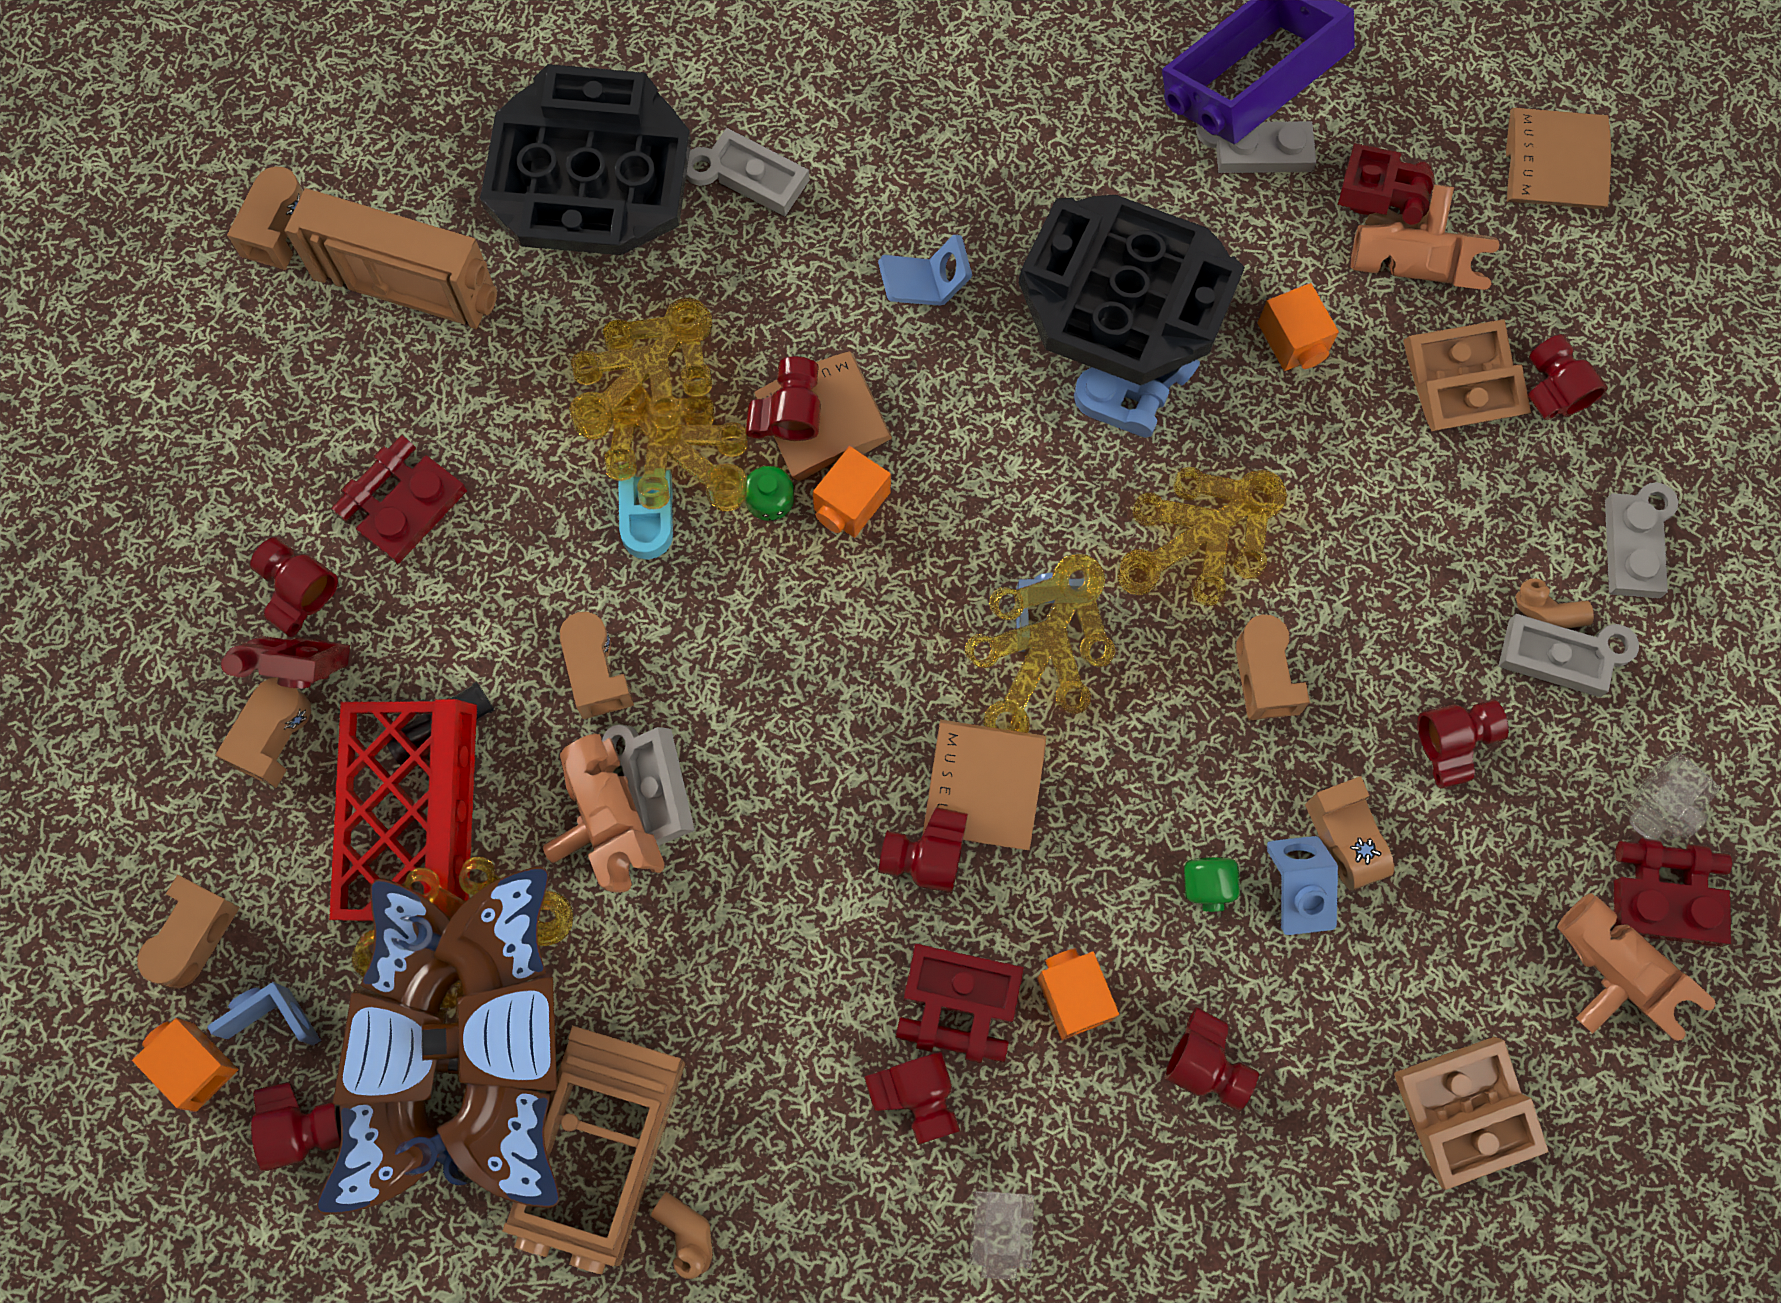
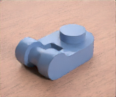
M1091 367L1082 372L1077 379L1074 399L1076 406L1085 415L1138 436L1148 438L1152 436L1157 424L1155 417L1157 408L1164 406L1169 389L1163 383L1156 380L1140 386ZM1127 397L1138 401L1136 409L1130 410L1122 407L1124 398Z

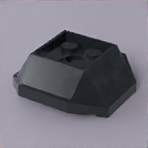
M547 64L533 78L534 82L514 95L495 113L480 200L484 210L521 247L623 255L679 227L691 146L690 130L674 109L658 93L657 87L645 72ZM587 173H595L589 177H582Z
M1118 195L1092 196L1077 201L1074 197L1056 198L1022 266L1018 283L1045 350L1141 386L1210 354L1245 267L1235 256L1230 257L1222 242L1204 226Z

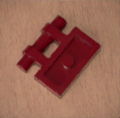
M1354 143L1337 205L1349 207L1352 211L1364 215L1373 213L1387 215L1389 206L1397 207L1402 214L1403 221L1409 225H1415L1429 211L1430 194L1434 187L1435 177L1431 171V166L1426 162H1418L1416 164L1400 162L1401 152Z
M402 435L389 448L383 446L372 457L375 461L373 465L357 481L351 479L341 489L344 495L330 508L344 522H347L359 508L368 516L357 526L356 530L363 538L397 565L467 492L462 482L427 455L413 469L408 467L404 461L416 450V447ZM392 476L399 483L379 502L372 495Z
M259 636L247 643H241L230 648L221 661V668L227 675L238 678L247 677L259 670V675L278 677L277 684L280 686L310 688L312 683L320 679H327L330 674L348 665L350 645L302 637L288 640Z
M1641 838L1638 843L1619 841L1615 849L1616 861L1635 864V878L1620 877L1614 880V912L1617 914L1614 927L1625 924L1629 925L1642 937L1718 947L1731 944L1730 890L1708 888V876L1710 873L1728 875L1730 873L1732 858L1729 854L1712 852L1708 846L1689 844L1686 849L1663 846L1660 840ZM1660 868L1684 870V884L1659 882Z
M915 943L903 1001L925 1005L922 1021L900 1017L895 1039L917 1043L916 1049L932 1052L933 1047L963 1053L966 1054L965 1060L982 1063L983 1058L1004 1063L1009 1041L988 1036L990 1021L993 1020L1012 1025L1024 967ZM941 1009L973 1016L971 1031L968 1032L938 1025Z

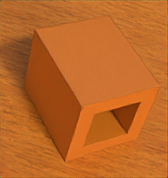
M1312 283L1267 300L1257 322L1284 371L1299 365L1303 369H1309L1323 362L1329 356V350L1339 333Z
M849 446L813 491L814 511L817 512L815 514L816 518L832 532L840 533L843 530L855 538L891 493V473Z
M1073 948L1045 960L1048 969L1041 971L1037 980L1061 1040L1111 1022L1119 1016L1094 951L1079 956L1076 948Z
M175 1018L172 1022H164L152 1030L142 1043L144 1049L132 1060L177 1109L197 1112L239 1070L194 1023Z

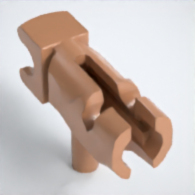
M1434 184L1427 223H1420L1419 229L1404 228L1401 222L1358 225L1352 248L1350 267L1353 268V271L1378 273L1382 261L1389 257L1388 266L1393 276L1451 283L1458 287L1486 290L1491 286V280L1481 272L1472 271L1471 261L1479 253L1496 252L1500 244L1497 238L1491 236L1445 232L1454 187Z
M590 734L566 746L560 753L566 789L570 798L576 801L581 816L577 818V826L543 845V850L548 860L556 863L591 843L594 851L589 853L588 857L596 879L603 889L610 892H626L631 888L632 883L628 871L630 863L637 869H650L652 872L661 873L665 866L654 835L644 831L629 790L628 779L625 776H618L616 773H613L619 767L620 760L612 739L608 738L602 742L600 734Z
M1592 893L1582 897L1563 916L1557 928L1577 952L1584 966L1588 968L1594 966L1605 977L1601 983L1606 988L1576 1019L1593 1034L1629 999L1670 1038L1675 1041L1684 1039L1685 1030L1674 1017V1009L1677 1004L1689 1000L1698 1004L1704 1010L1709 1011L1714 1009L1715 1000L1629 925H1618L1610 931L1612 925L1616 923L1617 914L1601 899Z

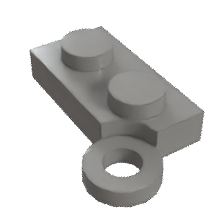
M1312 121L1262 122L1235 145L1220 136L1210 134L1197 124L1196 133L1198 139L1204 145L1216 148L1218 173L1313 172L1316 165Z
M727 127L712 149L696 147L690 150L686 174V179L689 182L701 186L711 184L719 178V183L784 217L810 181L808 169ZM698 161H706L710 164V168L704 172L694 170L693 166Z
M1658 482L1649 483L1640 489L1637 495L1612 493L1605 499L1610 595L1661 598L1668 593L1664 521L1670 519L1675 514L1679 502L1675 492L1667 485ZM1649 496H1660L1665 502V508L1663 510H1656L1649 503Z
M1515 614L1508 622L1498 667L1602 697L1609 692L1614 666L1620 667L1632 661L1639 651V641L1636 634L1624 625L1612 624L1606 626L1594 637ZM1616 637L1620 639L1625 646L1624 653L1618 654L1613 652L1608 645L1609 638Z
M618 724L610 727L604 734L602 742L611 738L616 749L619 738L623 737L625 740V750L621 755L618 754L620 760L619 767L623 768L624 776L628 779L629 790L645 833L654 835L659 846L695 831L672 730L657 727L638 735V732L631 726Z

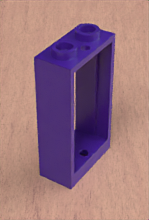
M1249 0L1162 69L1166 105L1175 114L1185 116L1202 126L1210 134L1218 135L1235 145L1355 48L1354 9L1336 0ZM1280 27L1306 40L1232 100L1206 87Z

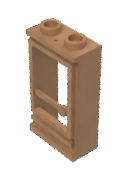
M308 188L304 189L285 228V232L313 280L325 283L328 277L338 287H342L345 282L349 290L464 325L467 321L470 328L474 329L478 328L483 314L489 315L492 312L497 298V289L492 282L487 269V263L483 259L475 238Z
M572 1025L568 1037L569 1042L556 1077L557 1090H552L549 1098L544 1125L545 1146L549 1159L561 1124L562 1128L568 1132L577 1129L636 1148L608 1237L599 1236L532 1215L530 1212L533 1206L513 1202L507 1223L504 1224L502 1232L517 1236L514 1245L517 1249L548 1257L550 1248H556L572 1253L569 1265L593 1273L603 1274L606 1264L613 1267L621 1266L686 1063L681 1058ZM576 1085L648 1107L649 1111L640 1139L579 1121V1118L571 1113L564 1115L573 1086Z

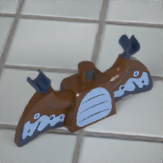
M539 866L505 876L478 891L457 910L442 935L432 932V926L423 917L403 916L400 918L406 922L414 923L419 933L417 939L411 944L397 938H391L396 947L408 951H419L424 948L435 951L433 958L451 965L459 976L464 997L456 999V1023L421 1025L422 1061L457 1058L458 1082L466 1083V1088L459 1113L452 1120L436 1128L439 1133L438 1135L430 1139L416 1137L404 1141L397 1147L395 1155L410 1149L412 1146H416L422 1151L423 1161L420 1166L404 1173L405 1175L413 1176L430 1170L437 1160V1155L447 1150L458 1168L473 1182L490 1193L524 1205L552 1208L559 1201V1192L544 1140V1125L550 1095L526 1090H557L553 977L528 981L546 974L538 945V923L547 889L548 872L545 868Z
M384 878L375 880L370 890L374 923L373 954L361 984L351 992L333 1104L340 1106L341 1143L334 1166L317 1202L318 1211L324 1215L347 1213L381 1204L401 1194L425 1175L426 1172L413 1176L404 1174L411 1169L419 1167L422 1163L423 1154L418 1147L412 1146L410 1149L396 1155L395 1151L404 1141L416 1137L430 1139L439 1134L428 1124L425 1100L431 1099L433 1095L437 1072L457 1075V1058L422 1061L421 1025L446 1023L447 1011L440 1008L450 987L460 981L459 976L451 965L433 958L435 951L427 948L419 951L402 950L391 941V938H397L411 944L418 937L417 926L412 922L401 920L400 918L403 916L423 917L432 926V932L440 935L443 934L451 919L436 904L420 893ZM447 1150L437 1155L436 1161L443 1165L444 1176L451 1184L465 1185L473 1182L458 1172L457 1165Z

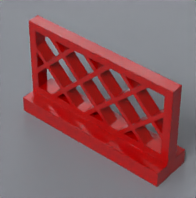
M457 699L340 703L329 920L373 921L371 901L363 909H348L349 885L360 874L371 885L375 880L380 879L369 865L388 846L405 865L391 881L403 884L413 874L424 886V897L436 904L450 919L469 899L477 720L476 704ZM357 714H374L386 728L368 748L356 737ZM387 714L400 715L394 721H392ZM416 714H432L431 736L417 748L401 729ZM395 738L409 753L410 757L390 775L376 760L375 756ZM355 751H356V753L359 755V757H358L356 760H355ZM429 753H430V762H429V761L427 760V758H426V756H427ZM368 765L383 784L363 802L354 792V777ZM419 765L429 776V790L415 803L401 788L399 783ZM392 792L408 811L388 830L372 810ZM428 807V812L426 816V814L423 811ZM365 819L381 838L361 857L351 846V831ZM416 819L427 831L426 846L413 858L396 838ZM424 862H425V871L421 868V865H422Z

